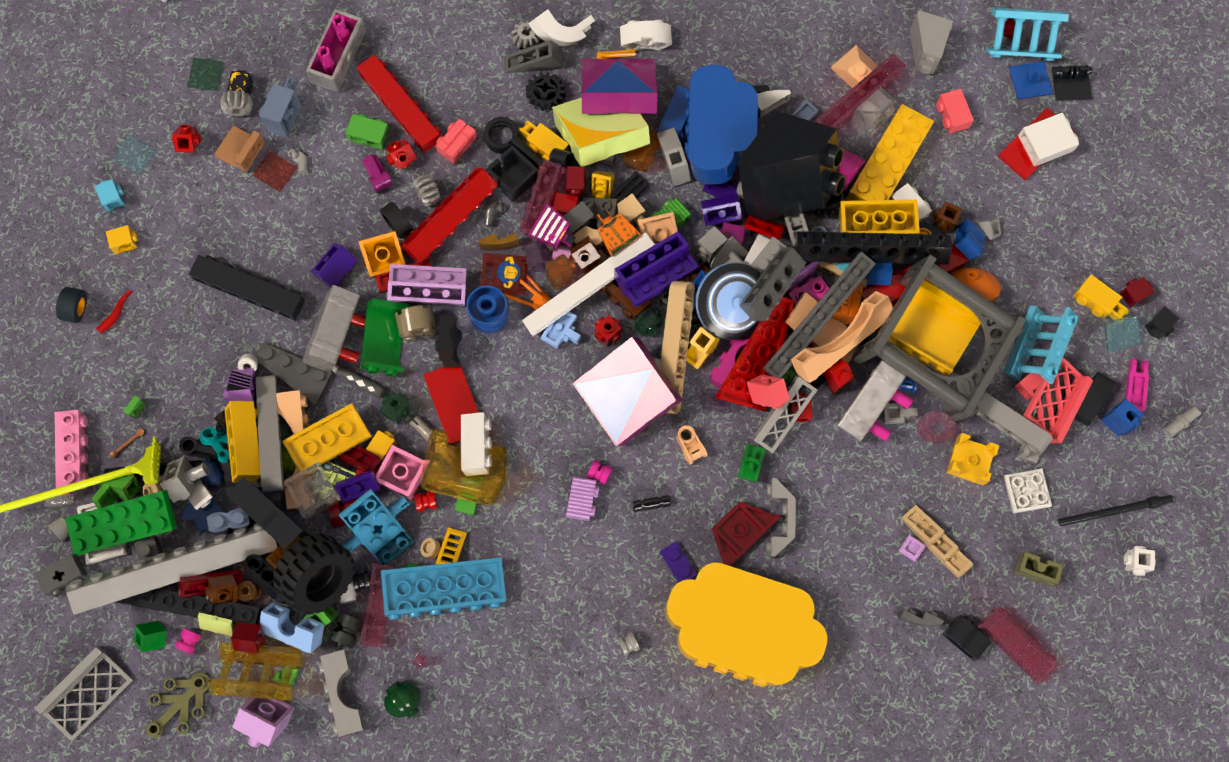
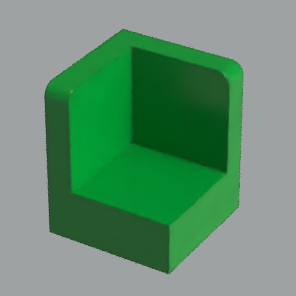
M159 621L135 625L133 642L141 653L162 649L165 647L167 630Z

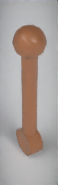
M138 429L132 438L116 450H112L110 456L112 458L117 457L118 453L138 437L144 436L145 431Z

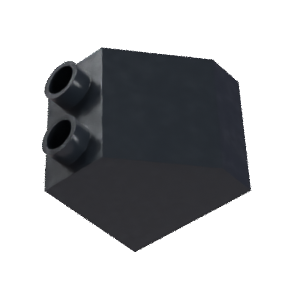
M775 111L738 160L746 214L766 221L823 209L832 195L839 196L844 189L846 176L840 173L844 149L838 146L837 128Z

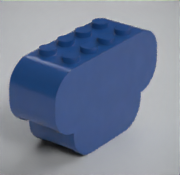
M706 65L693 73L690 79V90L686 91V99L688 101L686 119H688V125H686L687 142H685V153H687V161H690L693 176L703 184H722L733 177L736 167H739V158L759 133L758 96L756 90L750 84L739 81L735 82L732 71L722 65Z

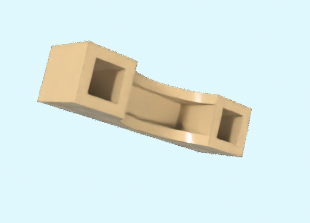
M633 193L617 204L618 214L620 213L632 226L637 225V220L645 219L647 216L646 211ZM588 226L573 234L576 237L575 244L589 236L598 249L605 246L598 230Z

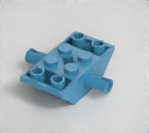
M370 489L339 514L341 519L353 531V536L342 545L351 553L360 544H364L384 568L414 543L412 538L395 519L397 518L396 515L410 504L401 495L390 506H385Z

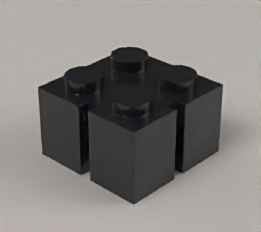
M512 145L500 156L501 162L497 158L486 168V172L497 183L496 187L498 189L501 188V192L511 202H514L539 179V171Z

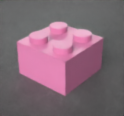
M392 445L376 474V478L380 486L412 501L430 466L427 461Z

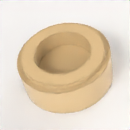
M427 538L422 542L420 551L424 557L433 559L439 554L441 546L439 541Z

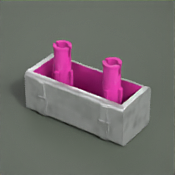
M334 9L305 71L310 83L335 92L339 91L366 32L362 18Z
M881 360L847 411L843 413V417L836 426L859 442L870 432L885 442L892 431L879 424L877 418L888 402L894 400L905 409H908L914 399L899 390V386L906 376Z

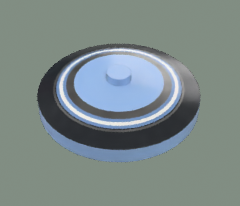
M731 262L717 266L703 278L696 294V310L701 323L709 332L727 340H739L753 334L760 321H753L739 305L759 279L761 273L749 265Z

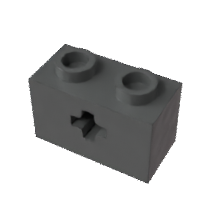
M69 554L34 573L44 595L53 597L63 594L65 592L64 589H66L70 582L78 579L83 581L84 578L88 577L78 556H74V554Z

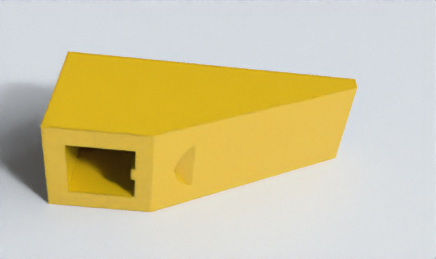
M597 170L592 173L593 198H611L615 174Z

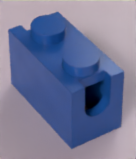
M1125 399L1114 406L1101 421L1117 436L1123 433L1127 435L1142 423L1139 419L1144 414L1129 400Z

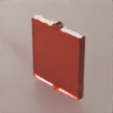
M269 152L264 160L259 162L260 165L252 176L280 192L286 182L290 181L289 178L297 167Z

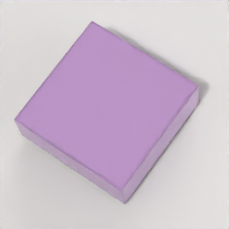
M909 534L898 551L913 562H916L926 545Z

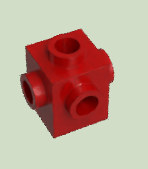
M184 124L175 130L172 134L175 152L191 153L196 150L201 144V135L198 133L197 127Z
M405 138L401 141L392 142L385 149L388 153L386 156L387 161L397 169H404L411 162L417 160L414 151Z
M609 315L605 318L601 317L595 323L594 336L600 343H604L608 347L611 343L614 344L620 339L622 325L615 317L613 319Z

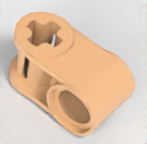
M682 426L676 438L687 462L691 465L702 456L707 457V452L694 429L690 426ZM686 431L690 434L691 438L684 440L681 437V433Z

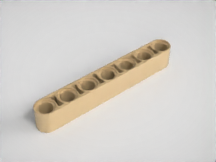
M673 281L669 288L660 371L669 379L682 398L695 286L692 282ZM681 402L667 413L677 414L680 411Z

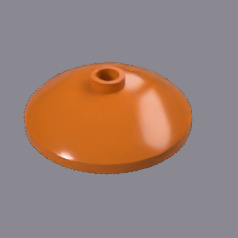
M964 267L949 273L992 303L1000 295L1001 285L999 280L987 270L977 267Z

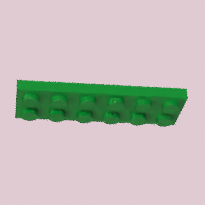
M167 490L65 518L74 556L177 529Z

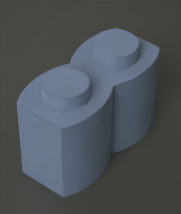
M241 508L231 510L228 513L216 512L207 516L208 529L213 535L226 534L231 530L235 531L240 528L248 529L251 527L250 516Z

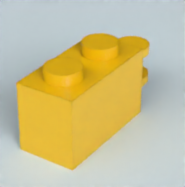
M526 121L525 126L518 130L526 138L527 146L542 156L548 165L551 164L549 157L554 148L569 151V144L542 123H539L536 127L531 122Z
M1092 274L1073 295L1077 303L1091 309L1092 314L1096 317L1104 319L1108 315L1116 322L1121 323L1123 316L1129 313V310L1119 303L1122 296Z

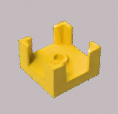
M961 433L956 438L946 473L984 486L990 481L992 473L989 472L992 458L997 455L999 445L991 442L983 445L968 440L971 436Z

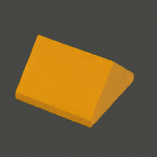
M395 231L358 241L370 277L390 272V264L406 265Z

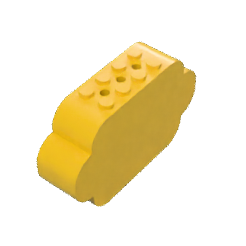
M710 563L699 571L695 580L688 579L677 583L672 589L665 607L667 621L673 628L679 630L677 636L678 648L686 658L695 661L694 665L702 668L711 666L714 667V672L724 675L727 672L734 674L733 678L741 681L753 680L752 684L759 687H766V685L779 686L791 681L798 669H805L817 664L822 659L827 645L825 628L820 622L813 619L814 603L808 593L799 588L722 563Z

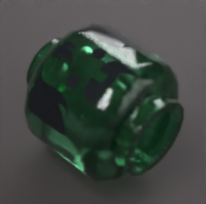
M644 309L634 320L635 330L643 337L653 336L662 326L661 314L656 309Z

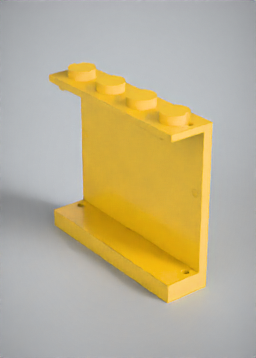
M924 280L887 341L909 356L917 359L924 366L931 367L935 373L950 376L981 323L969 308Z

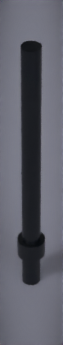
M1171 495L1148 497L1143 501L1057 519L1059 526H1065L1144 508L1153 509L1159 507V505L1173 502V497Z

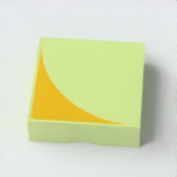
M582 97L552 107L555 125L564 140L570 145L571 151L581 167L604 160L612 155L650 144L649 126L640 113L582 114Z

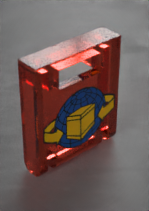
M483 253L481 286H493L501 290L502 293L526 294V289L519 287H524L520 283L521 279L527 283L528 264L526 263L528 262V257ZM486 265L493 267V280H485Z

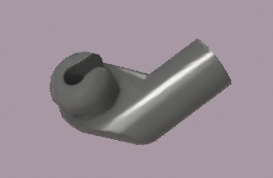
M495 201L486 209L485 225L493 226L496 212H503V203Z

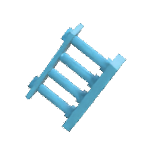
M992 7L991 15L996 17L998 22L994 47H986V52L991 57L1000 58L1001 55L1044 57V60L1055 61V58L1062 57V54L1055 52L1059 24L1062 21L1068 22V13L1062 11ZM1007 18H1014V21H1016L1011 49L1001 48L1004 25ZM1025 19H1032V22H1034L1029 50L1019 49L1022 26ZM1044 20H1049L1052 25L1047 51H1038L1037 45L1041 23Z
M1030 305L1025 317L1026 321L1023 325L1024 330L1017 337L1004 372L1014 381H1020L1023 373L1040 374L1049 384H1053L1074 327L1077 324L1078 315L1070 307L1065 308L1063 316L1045 315L1037 306ZM1043 323L1059 324L1056 333L1039 331ZM1037 339L1053 340L1049 350L1033 349ZM1029 357H1046L1043 367L1027 365Z

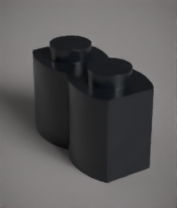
M965 615L956 616L942 635L972 661H977L991 644L989 635L982 629H976L973 626L974 622Z

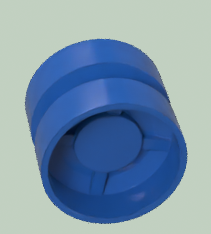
M481 286L470 293L466 306L472 325L484 333H493L502 329L507 323L509 316L506 297L502 291L493 286Z

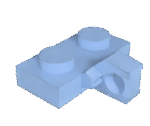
M567 312L546 328L540 337L541 340L556 349L562 341L567 343L570 340L578 345L581 335L574 331L575 327L572 326L577 316Z

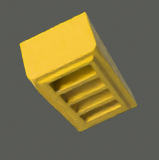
M452 528L447 529L436 564L459 562L467 536L466 532ZM452 534L461 537L460 541L450 538V535ZM448 542H451V543H455V544H459V545H458V547L456 548V547L449 546V545H447V544H448ZM446 549L455 551V555L445 553ZM443 557L451 558L453 562L445 561Z

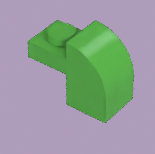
M126 475L99 483L101 488L91 499L98 509L112 505L116 499L123 501L133 499L141 487L135 475Z

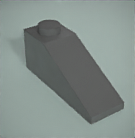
M551 40L504 56L506 73L544 71L563 65L562 49Z

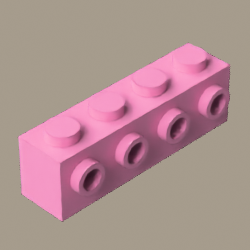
M80 410L55 412L56 488L89 479V475L86 472L89 458L88 454L85 453V446L88 445V437L85 434L88 419Z

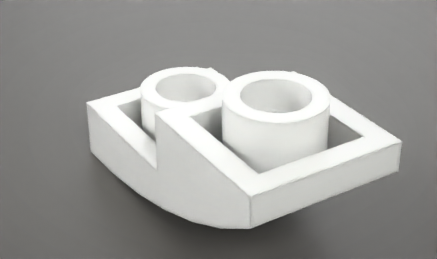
M200 478L195 480L191 495L188 497L193 507L197 510L200 507L204 508L207 506L212 498L211 492Z

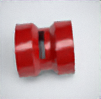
M434 490L427 491L426 495L421 493L414 494L418 513L424 512L427 507L431 510L438 509Z

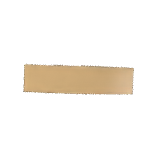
M917 505L902 517L907 526L958 579L973 567V563L944 534V530Z

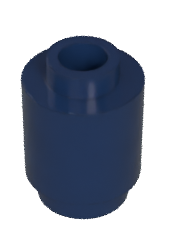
M207 457L197 465L205 463L208 466L209 475L203 476L202 479L209 487L211 485L216 487L224 481V472L214 460H210Z

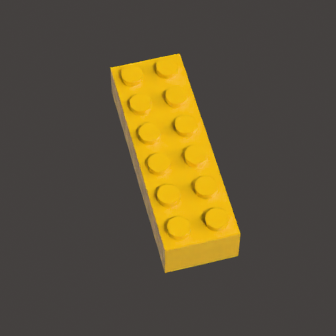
M901 104L849 192L847 200H889L934 121Z

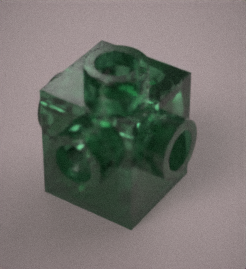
M392 391L390 395H386L383 399V405L379 411L383 416L398 425L401 419H405L410 413L411 405L408 401L409 398L401 392L396 394Z

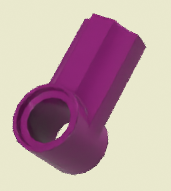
M370 154L362 160L376 193L393 186L377 154Z

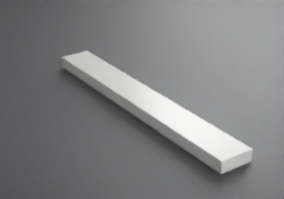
M645 232L522 321L531 335L534 337L614 280V269L654 246V242Z

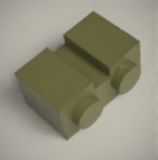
M1028 552L1018 555L1014 574L1050 587L1059 584L1064 565L1050 560L1041 563L1039 562L1041 557Z

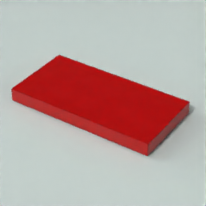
M1046 108L1029 125L1055 116V114L1049 108ZM1018 136L997 156L1024 181L1040 166L1034 167Z
M461 365L457 368L442 367L423 374L449 445L461 442V415L479 413Z

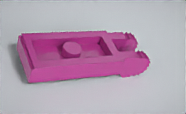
M1131 358L1127 374L1125 399L1129 400L1143 413L1146 410L1149 363L1145 360L1142 361L1139 373L1136 372L1137 359Z

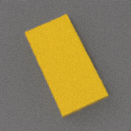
M353 403L288 437L282 443L303 476L370 439L372 435Z

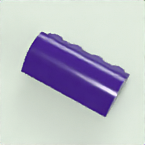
M678 231L614 269V276L623 295L627 296L636 308L668 289L673 281H681L699 270V266L689 254V245Z

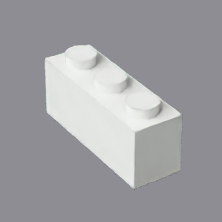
M484 412L461 415V470L466 476L489 474V467H492V458L489 455V449L492 448L489 430H491L492 426L491 420L487 418Z

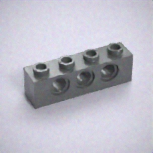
M793 247L780 248L739 306L753 321H766L771 316L775 306L781 302L785 292L790 289L794 279L802 272L806 262Z

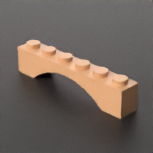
M875 291L861 303L854 320L839 337L820 347L804 348L794 356L791 362L797 375L811 383L884 324L893 309L889 297Z
M300 390L276 393L278 413L289 424L293 434L307 428L306 426H309L308 414H305V407L308 405L306 395H303ZM295 467L292 479L285 489L287 510L294 511L314 508V503L317 502L316 492L312 490V484L315 483L314 472L310 471L302 476L298 468Z

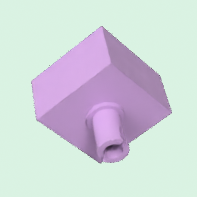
M258 689L239 708L232 728L249 736L248 744L250 746L259 747L262 743L269 747L287 727L295 707Z

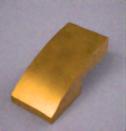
M496 233L478 240L482 250L495 251L519 246V239L516 233L499 240Z

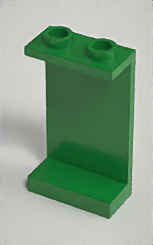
M372 298L366 303L361 369L367 370L368 373L372 374L383 372L386 376L395 377L404 371V367L399 366L402 338L399 336L395 313L402 314L401 310L408 308V304Z

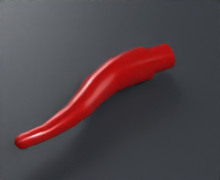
M129 290L120 298L112 313L96 328L101 334L107 329L109 330L116 323L121 314L123 304L132 293V290Z

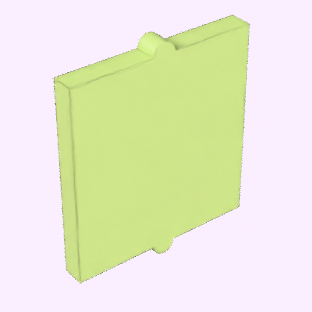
M198 614L200 629L232 636L234 632L232 620L215 615Z

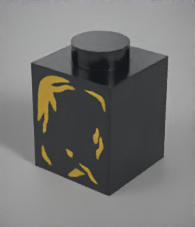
M244 70L231 71L227 91H236L237 89L238 91L251 94L253 79L250 73Z

